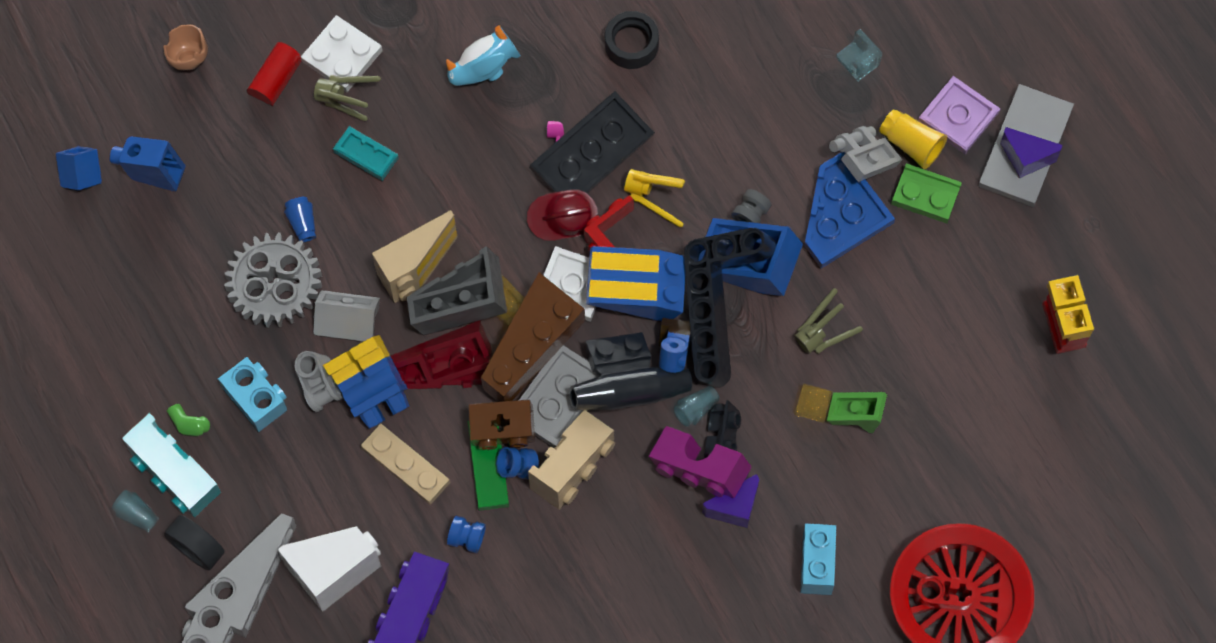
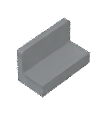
M321 290L315 302L314 334L366 341L374 336L375 317L379 310L380 298Z

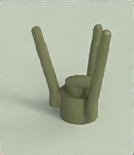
M330 75L329 80L320 78L315 85L314 98L316 101L325 102V105L328 107L336 108L362 121H367V116L340 104V102H345L363 108L368 107L366 102L344 96V87L340 83L379 82L381 77H340Z
M836 288L831 290L808 320L797 329L798 333L794 335L799 346L808 354L813 351L820 354L826 348L863 330L861 326H858L823 342L826 334L821 328L843 309L844 305L842 303L838 304L817 324L814 322L837 294Z

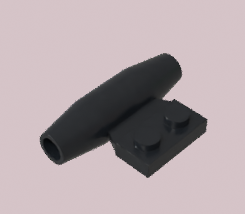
M643 332L585 341L584 350L592 372L599 376L572 385L570 387V400L575 410H616L653 404L691 391L692 377L689 369L686 367L684 370L676 373L664 371L660 367H649L651 354Z

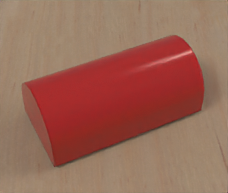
M277 42L249 85L247 93L273 106L301 63V55L298 51L285 43Z

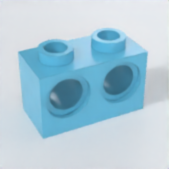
M246 357L219 377L218 380L226 394L255 429L260 432L287 411L284 402L287 397L277 384L273 386L269 384L265 379L268 377V374L259 362L253 364ZM243 378H253V381L250 385H239V382ZM263 399L272 400L267 408L257 407L258 403Z
M805 523L802 544L801 593L832 595L835 578L836 525Z

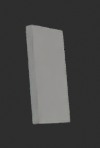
M1019 84L978 187L1034 207L1050 165L1019 178L1000 145L1005 127L1059 144L1074 104Z

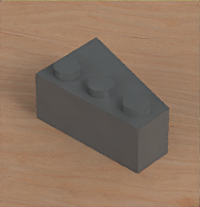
M487 246L479 251L480 254L466 263L462 261L454 266L456 269L442 278H435L407 296L410 324L415 329L426 335L507 313L499 257Z

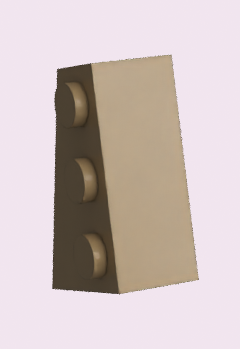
M586 410L563 432L561 436L563 438L555 448L550 447L545 452L547 458L539 468L533 465L528 471L530 489L559 510L564 503L569 505L574 500L579 491L577 489L578 485L583 479L588 481L597 469L596 462L601 456L607 457L615 446L613 441L614 430Z

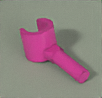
M548 121L547 138H556L557 142L564 136L563 124L557 121Z

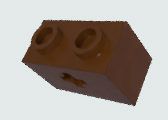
M530 399L469 404L470 439L474 446H479L480 450L496 449L497 444H509V447L520 448L528 446V442H535L534 410ZM505 420L507 425L504 426V431L500 432L497 426H500L501 421Z

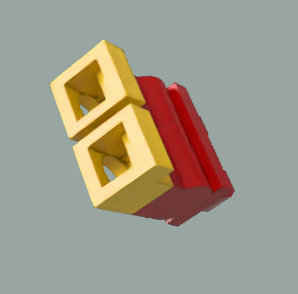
M1079 276L1048 281L1047 288L1049 294L1046 297L1047 300L1043 301L1042 306L1056 354L1086 348L1087 341L1094 331V326L1088 306L1084 304L1086 300Z

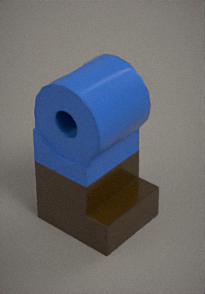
M662 318L659 346L661 347L659 367L664 371L676 373L684 370L690 345V322Z

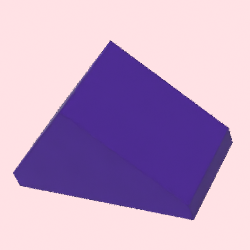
M1005 127L1000 143L1019 178L1057 162L1062 148L1061 144Z
M757 474L744 480L735 498L723 494L722 497L715 496L703 503L702 512L704 516L748 528L760 479Z

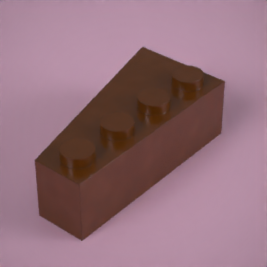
M540 272L536 276L481 376L483 390L498 402L513 401L585 322V309Z

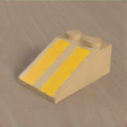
M451 210L372 253L377 275L394 304L400 300L407 301V296L425 284L457 239L454 214Z

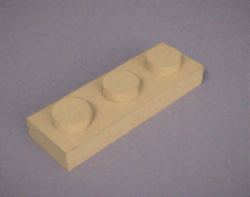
M382 424L361 445V449L429 505L450 484L449 478Z

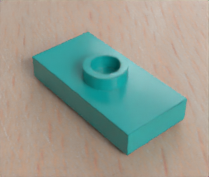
M350 126L333 148L335 154L381 181L384 180L399 159L397 153Z

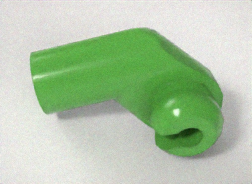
M175 404L167 410L178 432L182 435L201 436L210 429V422L206 417L187 416L180 404Z

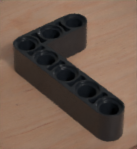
M748 228L694 239L684 249L694 372L699 381L713 387H723L731 378L722 269L765 261L775 252L776 244L774 239L757 228ZM761 239L760 247L754 250L755 242ZM733 244L732 252L726 255L728 247ZM706 250L704 258L699 261L700 253ZM708 279L707 287L702 290L703 281ZM711 308L709 317L704 319L705 311ZM713 337L712 346L707 348L708 340ZM713 366H716V373L710 378L709 372Z

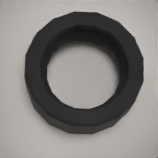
M625 11L616 15L608 22L605 30V51L610 60L617 66L626 69H639L648 65L656 57L659 49V29L654 20L647 14L638 11ZM627 27H636L647 33L649 43L644 50L637 53L624 52L615 44L616 34Z
M179 515L165 532V537L175 548L205 570L210 571L225 553L224 548L215 538L185 516Z

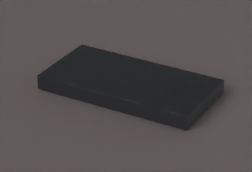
M614 91L531 163L529 168L552 193L566 190H581L588 194L653 137L655 132Z

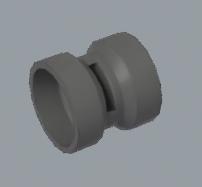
M748 189L742 197V204L735 207L731 216L735 221L761 223L760 217L768 212L772 204L760 192Z

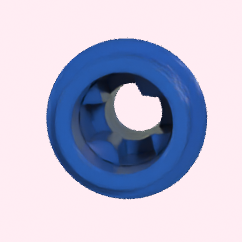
M298 197L287 201L284 213L299 241L302 240L304 243L315 239L312 203L308 202L307 197Z

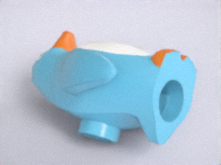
M498 25L495 27L494 33L480 38L467 47L458 62L453 63L448 59L446 60L448 81L455 86L474 84L486 79L494 81L503 74L502 67L511 57L518 58L521 55L501 26Z

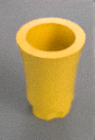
M894 109L886 116L879 129V132L885 135L888 141L903 150L923 169H927L932 165L947 141L946 134L936 131L908 114H903Z

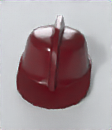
M581 190L549 193L538 197L531 203L527 212V223L530 230L538 238L546 241L577 237L584 234L587 222L597 216V207L594 200Z

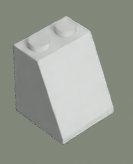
M357 526L282 545L278 549L286 568L322 612L381 567L378 558L381 553L377 548V542L368 531L362 534Z

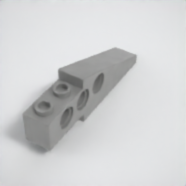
M281 513L186 604V611L194 618L193 620L189 619L183 628L182 637L184 639L182 643H230L234 633L246 638L282 558L278 549L282 545L289 544L296 529L293 517ZM222 589H233V593L229 598H218V594ZM209 617H220L217 626L213 628L205 627L206 620Z

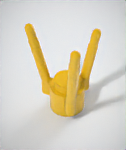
M631 169L626 178L624 191L631 193L634 201L643 204L678 227H683V222L642 196L643 194H650L653 184L682 188L685 180Z

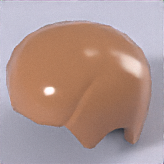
M181 25L172 29L169 32L168 45L163 46L167 62L178 70H193L206 59L208 54V45L201 29L194 25Z

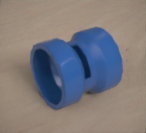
M504 447L497 456L496 466L501 477L514 478L518 476L521 479H529L528 471L533 465L537 468L539 467L538 455L533 449L522 448L518 451L516 448Z
M456 515L449 530L447 545L458 547L466 544L467 551L477 554L484 538L486 524L475 522L470 526V522H467L466 518Z

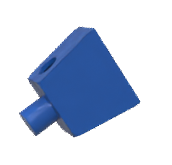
M130 136L127 138L124 148L114 146L110 153V162L121 165L132 180L175 192L186 167L171 144L165 140Z

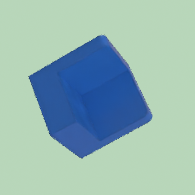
M78 146L56 153L61 187L81 190L102 182L97 149Z

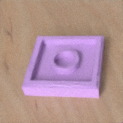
M953 76L920 115L918 121L946 134V142L963 154H966L999 114L1000 108Z

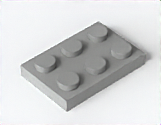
M564 345L541 369L519 399H530L534 410L535 436L553 448L563 438L561 437L563 432L584 411L575 410L572 407L570 387L599 376L592 372L587 360Z

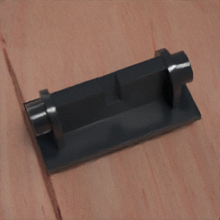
M726 400L725 405L714 404V408L710 410L708 431L718 432V436H707L705 458L711 454L716 444L737 451L736 434L737 429L741 426V414L729 400Z

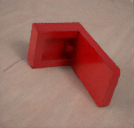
M630 195L625 199H617L609 206V211L601 217L597 215L587 222L584 229V240L588 244L587 249L589 252L592 246L615 247L603 233L634 210V199Z

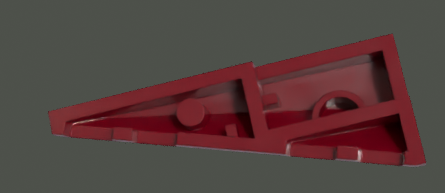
M479 320L393 354L391 358L408 389L442 388L443 385H462L463 388H472L473 385H482L481 376L489 364L493 353Z

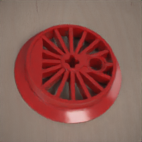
M947 524L922 533L904 549L895 564L891 576L890 600L893 614L899 627L912 643H942L941 640L954 615H956L954 643H961L962 617L971 643H980L972 619L989 637L990 640L985 643H1017L1031 620L1034 608V585L1031 573L1023 557L1002 536L977 525ZM960 549L958 577L948 550ZM967 550L978 553L979 555L969 575L965 578ZM941 553L949 577L946 576L930 556ZM984 558L989 559L995 564L973 582ZM924 562L935 576H927L916 570V568ZM998 572V583L978 588ZM910 578L919 581L916 589L909 588ZM925 587L933 588L937 593V597L934 599L926 598L922 594V589ZM957 591L962 592L965 598L964 602L959 601V597L956 595ZM997 592V597L983 596L986 594ZM908 597H914L917 606L910 608ZM984 605L996 606V611ZM930 610H938L921 625L917 623L913 616ZM949 611L935 639L925 632L927 628ZM980 614L995 621V631Z

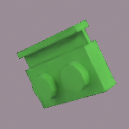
M906 163L891 205L947 224L962 182Z

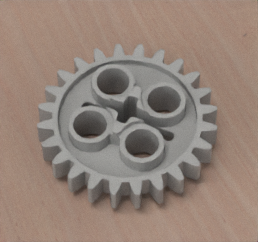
M265 233L263 242H260L255 236L253 237V246L245 242L243 243L244 253L234 251L237 261H228L229 268L233 270L227 271L224 274L226 279L229 280V282L224 284L226 291L230 292L227 295L230 302H235L233 307L236 312L243 310V319L246 320L253 315L254 325H257L261 319H264L266 328H269L272 320H276L277 325L282 327V321L285 318L293 324L294 314L302 318L304 317L303 307L313 309L309 299H317L318 292L315 289L322 288L321 280L317 279L322 276L321 269L316 268L319 266L318 259L312 258L313 252L311 248L304 250L305 246L302 240L294 245L292 235L286 241H283L281 233L276 235L275 240H271L269 234ZM259 261L268 262L262 269L254 268V265ZM293 263L297 265L293 271L283 270L288 264ZM273 277H278L274 279L273 283H269L273 280ZM263 289L261 295L257 297L250 296L252 290ZM285 291L293 292V295L288 299L279 298Z

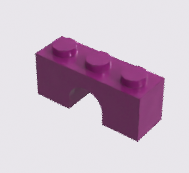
M666 426L649 455V458L656 466L655 470L667 478L676 476L691 487L696 488L697 485L705 487L708 492L715 496L722 497L724 494L735 498L752 468L744 455L738 451L716 444L707 458L695 461L701 448L692 435Z

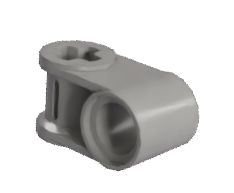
M304 351L295 360V371L304 390L306 402L313 411L319 412L327 403L343 399V395L332 376H329L323 367L331 359L326 355ZM316 362L315 369L312 372V365Z

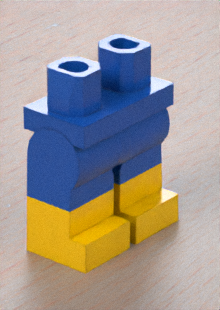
M380 335L367 339L323 365L328 375L332 376L342 392L343 398L351 408L353 416H360L369 429L385 421L378 408V405L385 401L393 415L409 407L404 393L408 388L404 381H402Z

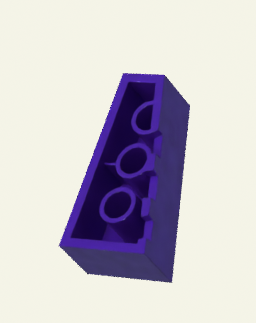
M417 552L413 553L410 562L404 561L399 574V579L402 580L398 588H392L387 603L390 605L387 614L381 613L376 625V631L379 632L375 640L370 639L368 643L424 642L430 625V618L427 616L428 614H435L448 580L449 563Z

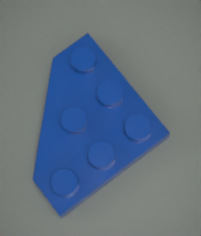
M841 152L820 165L804 246L821 269L895 222L893 215L866 179L858 182L841 159L846 154L845 152Z

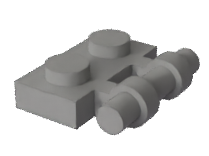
M861 126L854 129L851 134H840L829 143V148L832 152L841 151L846 153L841 160L858 182L897 167L902 161L886 138L879 140L875 138L876 130L872 126Z

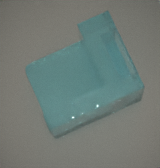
M861 29L855 32L854 41L837 53L838 61L857 81L877 68L882 57L881 50Z

